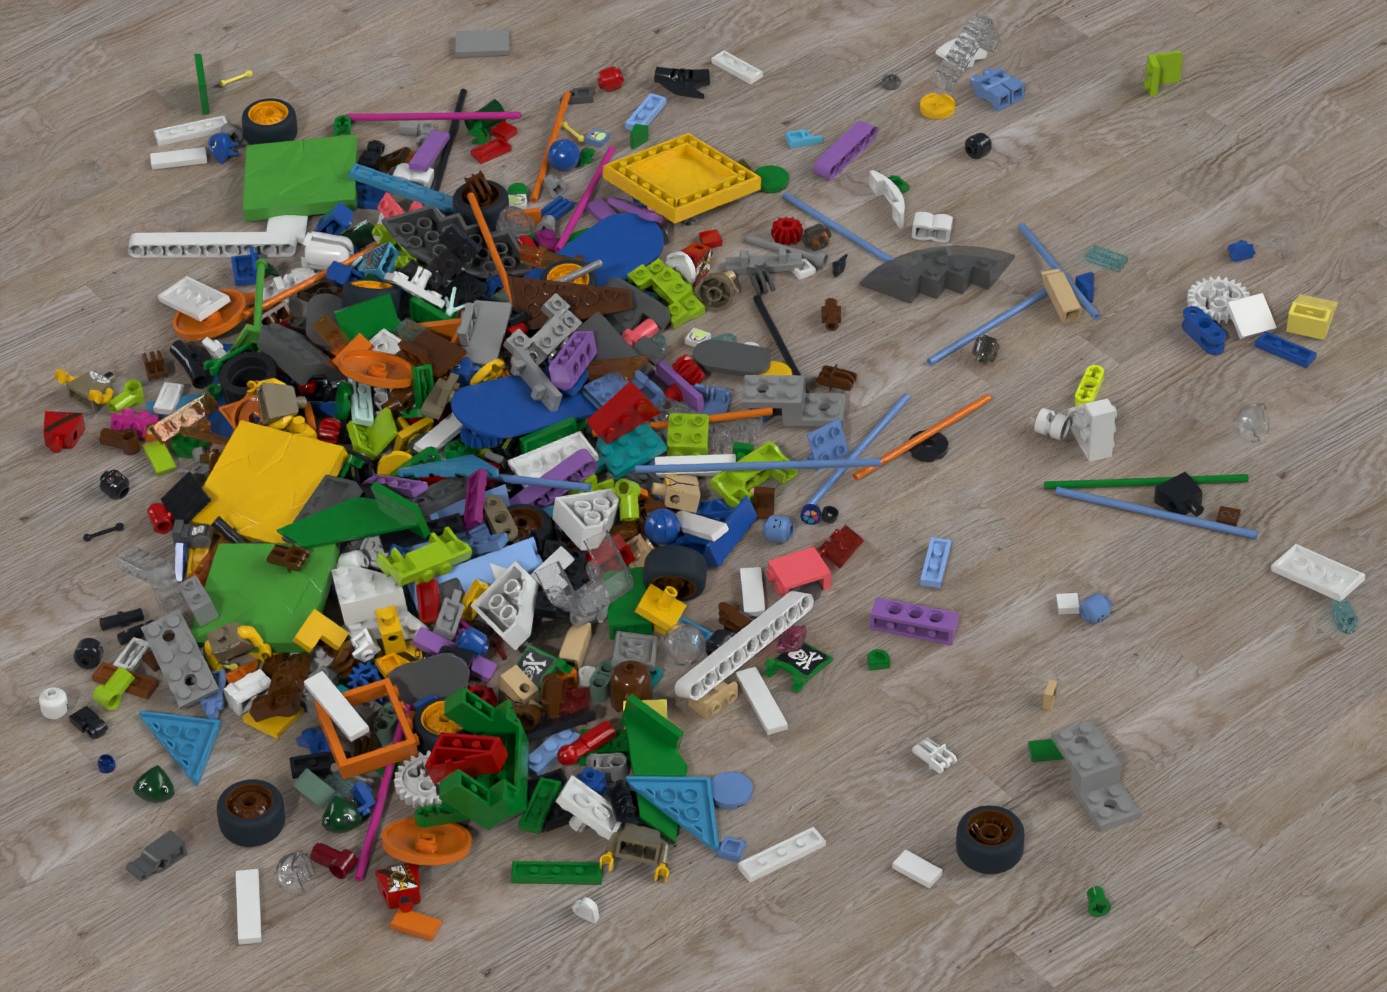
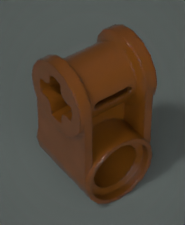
M532 704L513 706V710L517 718H519L524 731L534 729L542 716L540 708ZM526 715H530L533 720H529Z

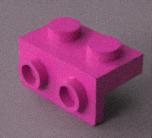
M122 408L119 412L111 413V429L118 431L134 429L138 437L141 438L146 437L147 425L158 423V415L150 414L148 410L134 412L133 408Z

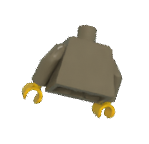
M627 825L624 830L614 832L611 835L605 850L606 854L600 857V869H602L604 864H609V872L612 871L613 856L658 865L654 881L657 882L658 875H662L665 878L664 883H666L669 875V870L666 866H668L670 847L660 838L658 830Z

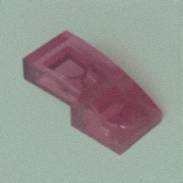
M805 625L790 626L783 632V635H779L777 653L799 651L803 646L807 633Z

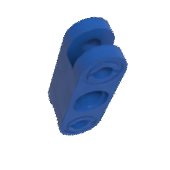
M1186 307L1183 310L1185 320L1182 322V329L1208 354H1222L1225 347V331L1199 307Z

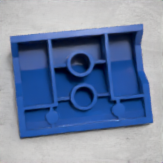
M744 496L737 507H729L719 499L699 501L697 512L692 514L726 523L729 530L715 542L680 531L677 538L666 545H679L691 548L705 558L707 567H719L723 564L728 554L733 551L738 541L742 539L747 529L752 526L758 515L748 496Z

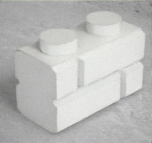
M259 669L253 673H248L244 678L235 683L228 684L223 689L226 704L238 716L250 710L254 698L259 695L268 694L271 679Z

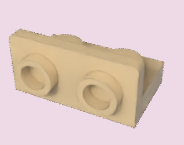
M638 534L626 542L635 557V560L630 562L629 566L630 568L643 567L644 571L645 558L655 547L649 538L645 540L641 534Z
M722 681L699 700L689 699L688 706L707 719L738 698V684L732 682L728 685Z

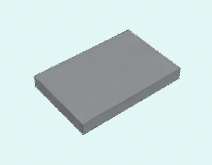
M509 29L456 31L457 58L510 55Z
M616 631L611 666L615 667L623 661L634 660L644 664L649 671L654 672L658 636Z

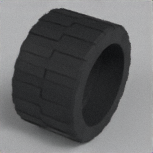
M255 351L244 352L230 358L221 367L222 369L219 371L218 377L226 405L238 402L245 397L247 390L250 388L240 386L248 381H262L271 378L281 381L275 360L265 353Z

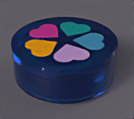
M814 504L803 506L800 515L801 520L809 525L818 523L821 519V509Z

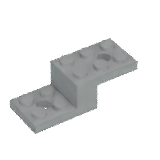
M745 375L741 399L742 408H782L783 426H824L840 418L843 427L846 394L806 393L804 375Z
M180 609L141 627L180 710L220 692ZM173 633L175 638L172 641H164L166 634ZM189 677L197 679L196 683L192 686L185 684Z
M1092 720L1051 733L1052 741L1071 768L1070 788L1100 832L1140 819L1141 812L1120 783L1122 764ZM1078 742H1083V743H1085L1086 745L1082 746V745L1076 744V743H1078ZM1107 805H1112V806H1114L1115 808H1114V809H1110V808L1105 807V806H1107Z

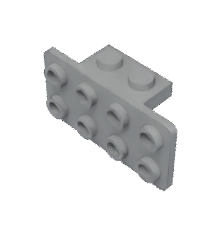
M476 300L474 303H467L465 310H462L461 325L457 327L456 335L460 339L461 347L468 352L464 357H469L473 365L485 366L489 362L498 359L512 310L511 303Z

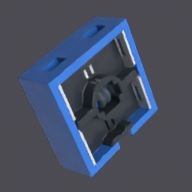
M313 378L316 381L317 389L312 395L306 396V401L311 403L313 415L335 416V400L338 386L342 381L348 382V379L329 382L327 378Z

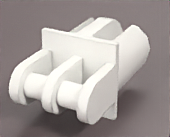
M928 737L912 749L916 756L929 764V771L933 769L938 773H942L944 768L950 767V763L957 762L956 756L946 749V744L940 746Z

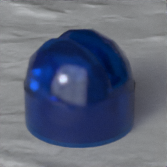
M103 754L98 759V769L101 773H111L115 770L116 764L113 756Z

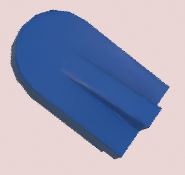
M1244 240L1230 244L1227 248L1230 252L1229 257L1235 262L1254 258L1255 255L1253 244H1248Z

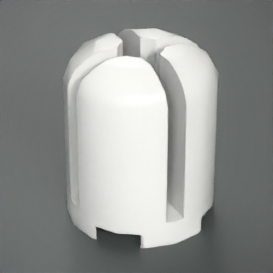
M315 231L307 232L303 245L306 246L305 257H301V264L304 268L323 271L333 261L343 262L354 255L352 241L343 236Z

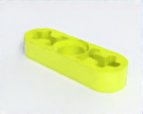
M1091 365L1086 369L1075 393L1076 406L1094 402L1104 380V369L1101 366ZM1091 385L1094 386V388H1086L1085 386Z

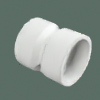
M1042 408L1036 418L1034 430L1045 436L1050 434L1051 438L1063 441L1070 429L1071 417L1061 413L1056 415L1055 411Z

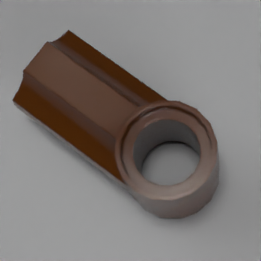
M103 428L100 432V444L122 449L126 455H135L141 449L137 432L134 429L118 431Z

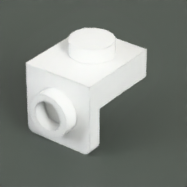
M365 628L350 640L355 649L352 653L353 657L363 662L372 659L381 650L372 631L368 628Z

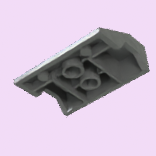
M276 323L261 326L257 347L266 355L271 356L276 364L300 386H304L313 375L325 374L329 382L348 379L347 376L340 372L338 367L332 362V359L312 344L304 335Z

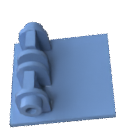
M616 369L584 385L583 388L603 406L629 381Z
M698 383L692 385L703 395L704 412L700 414L727 413L733 395L731 390H728L727 387H717L716 389V386H713L712 391H710V385H707V388L705 385ZM688 405L686 414H698Z
M840 418L807 434L811 453H809L807 460H837L849 455Z

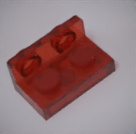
M845 524L841 530L836 529L829 537L831 539L830 543L826 540L818 549L821 552L819 555L821 558L825 556L840 569L864 540Z
M563 679L562 699L565 703L560 704L559 716L589 707V688H568V680Z

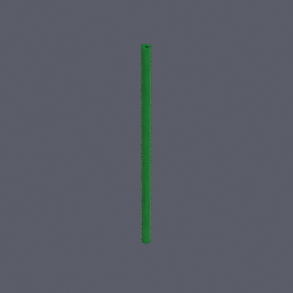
M1248 474L1190 476L1196 484L1248 482ZM1173 477L1044 481V490L1056 489L1057 487L1074 489L1156 486Z

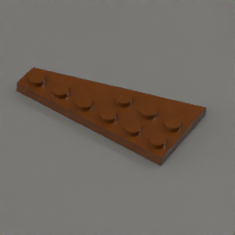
M507 275L513 307L525 312L527 319L521 322L524 323L527 331L541 329L549 319L541 311V308L555 293L570 305L568 310L580 321L589 319L598 311L605 316L634 310L630 289L599 287Z

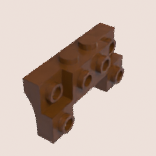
M305 651L299 654H292L288 658L281 652L271 655V657L268 656L264 660L262 671L271 679L268 694L259 695L252 701L249 713L256 723L270 717H291L298 713L305 687L304 681L307 679L312 661Z

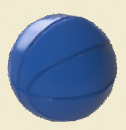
M559 139L552 143L548 150V161L558 171H569L576 167L579 162V148L571 140Z
M656 509L647 516L644 522V532L653 543L666 545L673 542L680 533V521L671 510Z

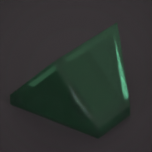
M366 219L343 232L340 236L349 238L353 246L361 249L375 241L372 235L374 225Z

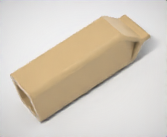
M1059 268L1041 272L1043 285L1062 323L1080 320L1082 308L1064 272L1060 271Z
M570 621L558 658L566 661L568 665L575 667L577 673L582 666L592 636L590 622L575 627Z

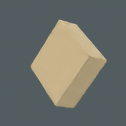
M1051 679L1048 681L1043 698L1044 710H1052L1057 697L1058 681Z

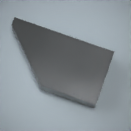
M592 87L573 88L569 91L571 96L568 105L594 103Z

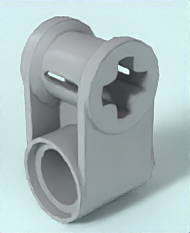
M622 753L590 754L586 758V765L589 768L606 774V782H616L619 779L625 780L626 776H628L626 756Z

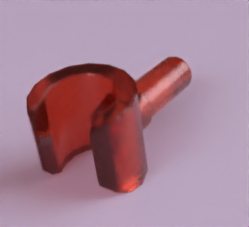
M496 632L489 637V646L491 649H496L502 660H506L507 656L500 646L503 643V638Z

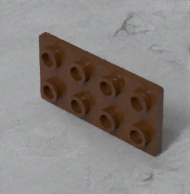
M426 329L410 342L403 339L397 344L400 348V351L397 352L399 357L408 360L415 366L432 364L433 375L436 377L446 374L448 369L460 362L468 353L466 349Z

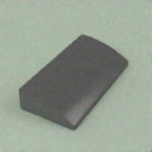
M599 311L576 330L593 331L597 354L589 364L601 377L617 369L630 381L633 378L632 374L637 369L642 373L647 371L644 360Z
M325 475L293 523L354 497H360L363 491L356 481ZM282 537V540L286 543H294L288 538Z

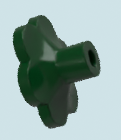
M267 262L264 278L269 274L278 277L279 273Z

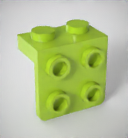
M1181 51L1147 55L1143 84L1150 97L1157 96L1159 84L1180 81L1183 60Z
M387 407L375 417L371 427L352 423V420L346 425L353 450L360 454L364 453L371 460H374L382 453L383 449L395 439L398 432L391 410Z
M671 413L668 420L667 456L708 455L709 416L707 414Z

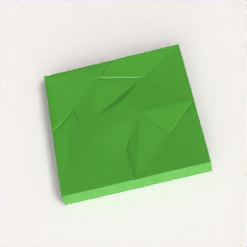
M356 134L247 145L243 199L245 222L268 220V218L283 215L308 216L327 214L339 202L343 203L351 211H356L358 181L348 178L349 171L355 163L358 164Z
M275 543L218 544L204 589L211 599L219 618L202 627L194 619L191 633L199 649L204 647L206 640H208V632L231 622H236L254 627L264 640L263 644L271 646V653H301L303 651L309 653L292 640L314 609L323 614L333 580L331 570L336 569L340 556L336 543L305 549L310 553L309 558L305 559L306 563L301 565L302 569L299 572L292 570L290 573L286 567L267 562V557L274 548ZM279 543V545L288 546V547H291L292 544H293V543ZM294 543L297 548L304 549L303 547ZM256 647L246 653H259V648Z

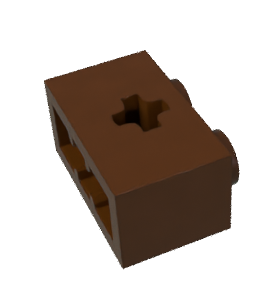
M286 301L279 302L263 310L261 326L272 323L278 324L283 320L286 322L292 320L294 316ZM254 316L246 320L245 323L253 325Z

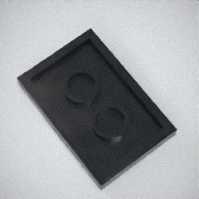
M190 471L160 499L167 510L172 513L173 519L184 520V524H188L211 502V498Z
M561 768L528 779V802L540 777L561 781L562 788L559 794L561 793L567 782V778ZM555 802L543 827L548 832L568 825L574 815L561 808Z

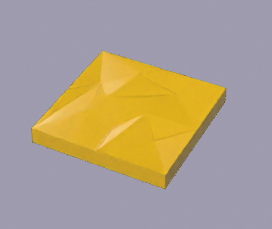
M690 133L603 165V178L655 212L663 215L674 224L761 190L760 176Z
M240 420L203 486L211 498V502L188 524H208L211 526L214 520L221 516L232 528L235 527L237 533L248 543H286L282 540L283 535L279 534L277 529L293 523L325 475L337 477L348 457V453L343 446ZM213 528L214 534L222 536L215 528Z

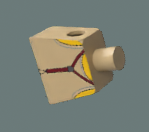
M667 474L663 484L653 482L651 494L662 496L666 507L692 513L697 512L701 496L697 476Z
M517 665L500 675L498 701L500 703L508 699L511 701L512 706L515 707L532 704L538 706L541 712H543L544 708L538 703L539 690L537 686Z

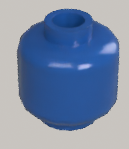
M469 627L466 630L462 629L455 642L458 645L457 649L474 652V659L479 655L484 656L489 647L486 644L487 636L473 627Z

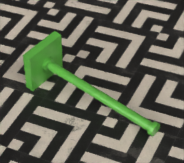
M258 259L255 262L257 277L254 324L250 325L247 323L230 347V352L248 342L252 344L253 351L262 352L257 347L262 323L264 274L267 268V262L264 259Z

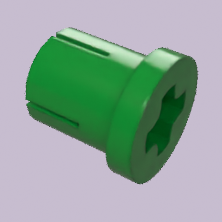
M1100 886L1088 889V912L1094 917L1108 914L1111 905L1105 896L1104 889Z

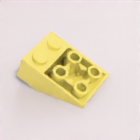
M1300 294L1293 301L1290 308L1286 332L1325 340L1338 302Z

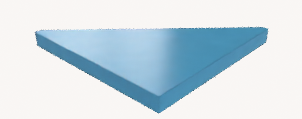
M473 454L398 469L400 477L410 475L430 477V473L441 477H456V473H459L461 476L468 477L479 468L486 470L487 474L493 477L499 476L498 468Z
M140 710L141 720L195 786H199L221 728V720Z
M626 776L625 782L629 787L711 850L718 852L719 841L710 777Z

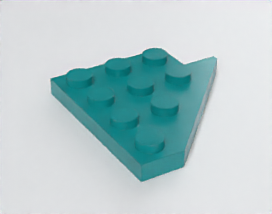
M647 422L609 444H606L598 437L595 451L598 454L599 460L596 461L598 467L594 474L596 475L607 469L618 480L635 470V465H643L667 451V446Z

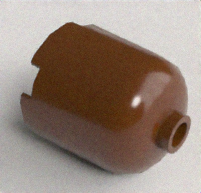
M623 661L617 664L611 672L610 703L612 708L618 713L620 711L624 712L623 701H627L632 694L640 700H653L649 669L638 661Z

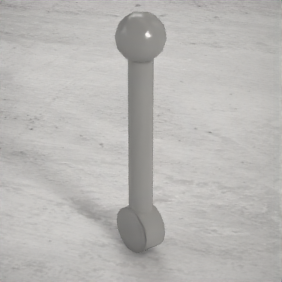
M333 763L330 768L331 771L334 773L339 772L336 763ZM360 775L353 777L360 781L363 780L368 786L374 784L372 778H365Z

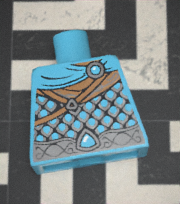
M391 242L367 251L362 263L358 264L355 269L363 276L370 273L378 280L388 282L384 280L387 272L393 273L396 267L394 264L396 259L402 254Z

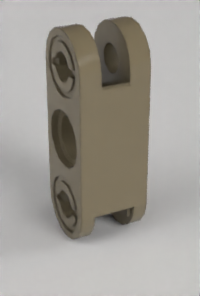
M497 495L486 497L483 509L485 520L492 534L506 533L509 538L507 542H513V544L520 542L517 526L503 499Z

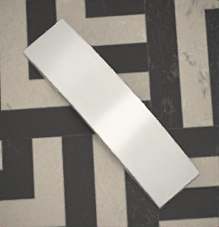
M874 170L870 171L869 186L876 196L884 195L892 205L893 220L900 229L903 228L905 203L902 193L886 176Z

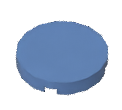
M725 772L720 773L711 780L713 802L718 807L737 809L742 804L743 806L748 804L752 798L753 786L751 781L743 774Z

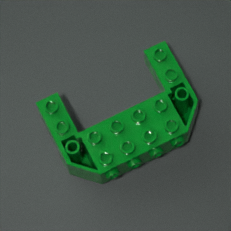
M462 686L445 698L444 716L473 735L500 737L508 756L500 772L474 776V779L460 769H457L440 781L439 799L485 829L490 830L506 824L527 810L529 741L519 718H517L513 710L511 701L507 699L497 707H493Z

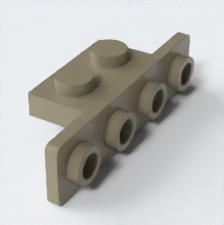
M451 373L448 380L439 378L421 407L420 413L430 419H439L448 402L451 403L455 392L459 389L460 384L457 383L459 375Z

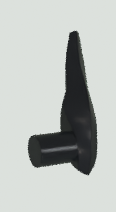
M847 254L832 263V274L835 278L844 271L846 258L848 257Z

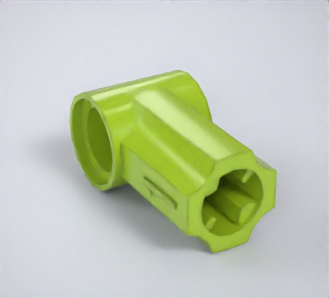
M132 379L124 384V390L107 403V408L111 413L119 412L122 408L137 406L144 402L145 398L141 382Z
M620 479L615 484V493L619 496L620 520L624 522L639 519L638 497L641 489L638 483L628 479Z
M119 667L106 684L96 687L92 695L93 700L109 711L115 710L121 702V695L135 677L123 667Z

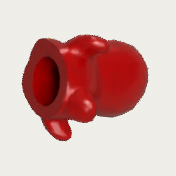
M153 503L148 507L147 515L153 525V531L167 534L174 527L175 520H172V513L168 512L165 505L161 503Z

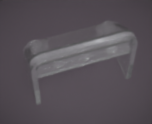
M608 530L583 540L592 557V560L586 565V573L590 581L574 591L559 561L535 571L543 590L554 606L581 618H587L633 588V577Z

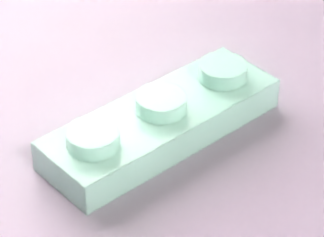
M348 378V382H350L352 387V394L350 395L352 423L371 427L374 423L370 385Z

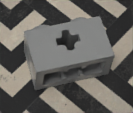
M196 575L177 585L200 627L219 618L211 599Z

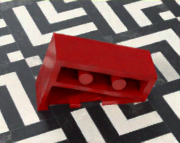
M630 381L587 419L586 422L606 444H609L659 415L661 412Z
M441 732L425 764V768L433 783L440 782L457 769H460L470 777L501 771L508 753L500 737Z

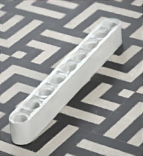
M292 232L134 233L130 236L128 254L134 258L231 257L250 255V246H253L254 253H258L259 257H291L296 252L297 236Z
M796 591L786 594L681 677L675 685L676 695L690 700L702 698L807 614L813 607L814 600L812 595Z

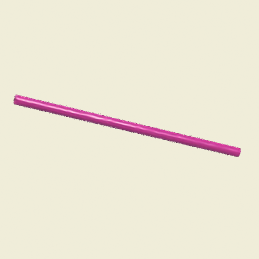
M521 112L345 114L351 118V121L521 119Z
M609 146L559 239L554 249L555 252L562 249L568 241L603 175V165L609 163L615 152L613 146Z
M404 704L406 708L405 717L407 718L408 712L411 711V705ZM399 721L392 744L402 742L404 736ZM396 763L385 767L354 877L356 881H363Z

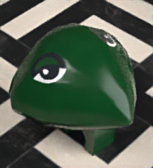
M159 765L146 771L137 779L133 786L137 796L151 803L170 800L175 794L170 778Z
M334 796L322 816V826L326 831L332 833H347L360 824L362 817L348 800Z

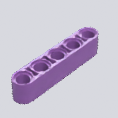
M859 120L815 162L813 173L829 180L834 179L875 139L877 127Z
M580 449L540 478L580 483L596 471L598 464L587 449ZM529 485L509 499L510 506L530 504L543 510L555 501V497H561L569 490Z

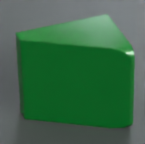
M634 125L630 133L631 149L634 150L648 141L649 132L647 125Z

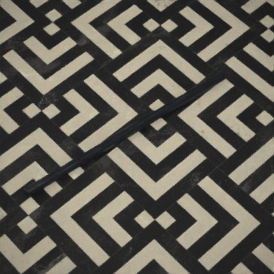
M466 89L460 90L454 112H462L467 95ZM459 120L451 121L448 132L450 133V139L444 146L432 190L438 192L440 190Z
M755 295L753 301L786 364L791 369L792 375H801L761 297ZM805 384L806 393H810L809 389Z

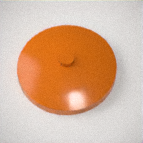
M234 289L218 290L228 295L231 301L201 322L177 311L172 321L177 336L188 341H200L206 337L213 338L229 331L243 319L242 313L248 310V303L244 294Z
M352 350L341 354L339 357L338 369L340 372L357 382L380 388H405L413 385L411 367L415 365L399 356L374 350Z
M410 817L387 825L382 831L381 845L390 856L407 863L444 865L457 862L470 853L472 836L466 828L457 823L422 828L415 824V817Z

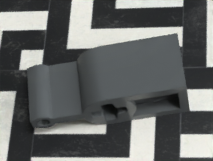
M170 830L145 847L139 858L126 865V870L140 882L144 881L147 876L155 871L158 873L163 872L187 855L185 841Z

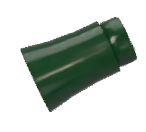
M493 99L476 112L505 111L502 105L496 99ZM481 119L487 129L503 121L506 122V119ZM465 120L464 123L466 128L470 130L480 120Z

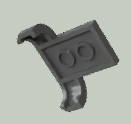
M618 277L609 278L603 287L630 289L634 310L604 316L620 335L626 329L633 330L643 316L653 319L662 331L670 322L671 314L663 304Z

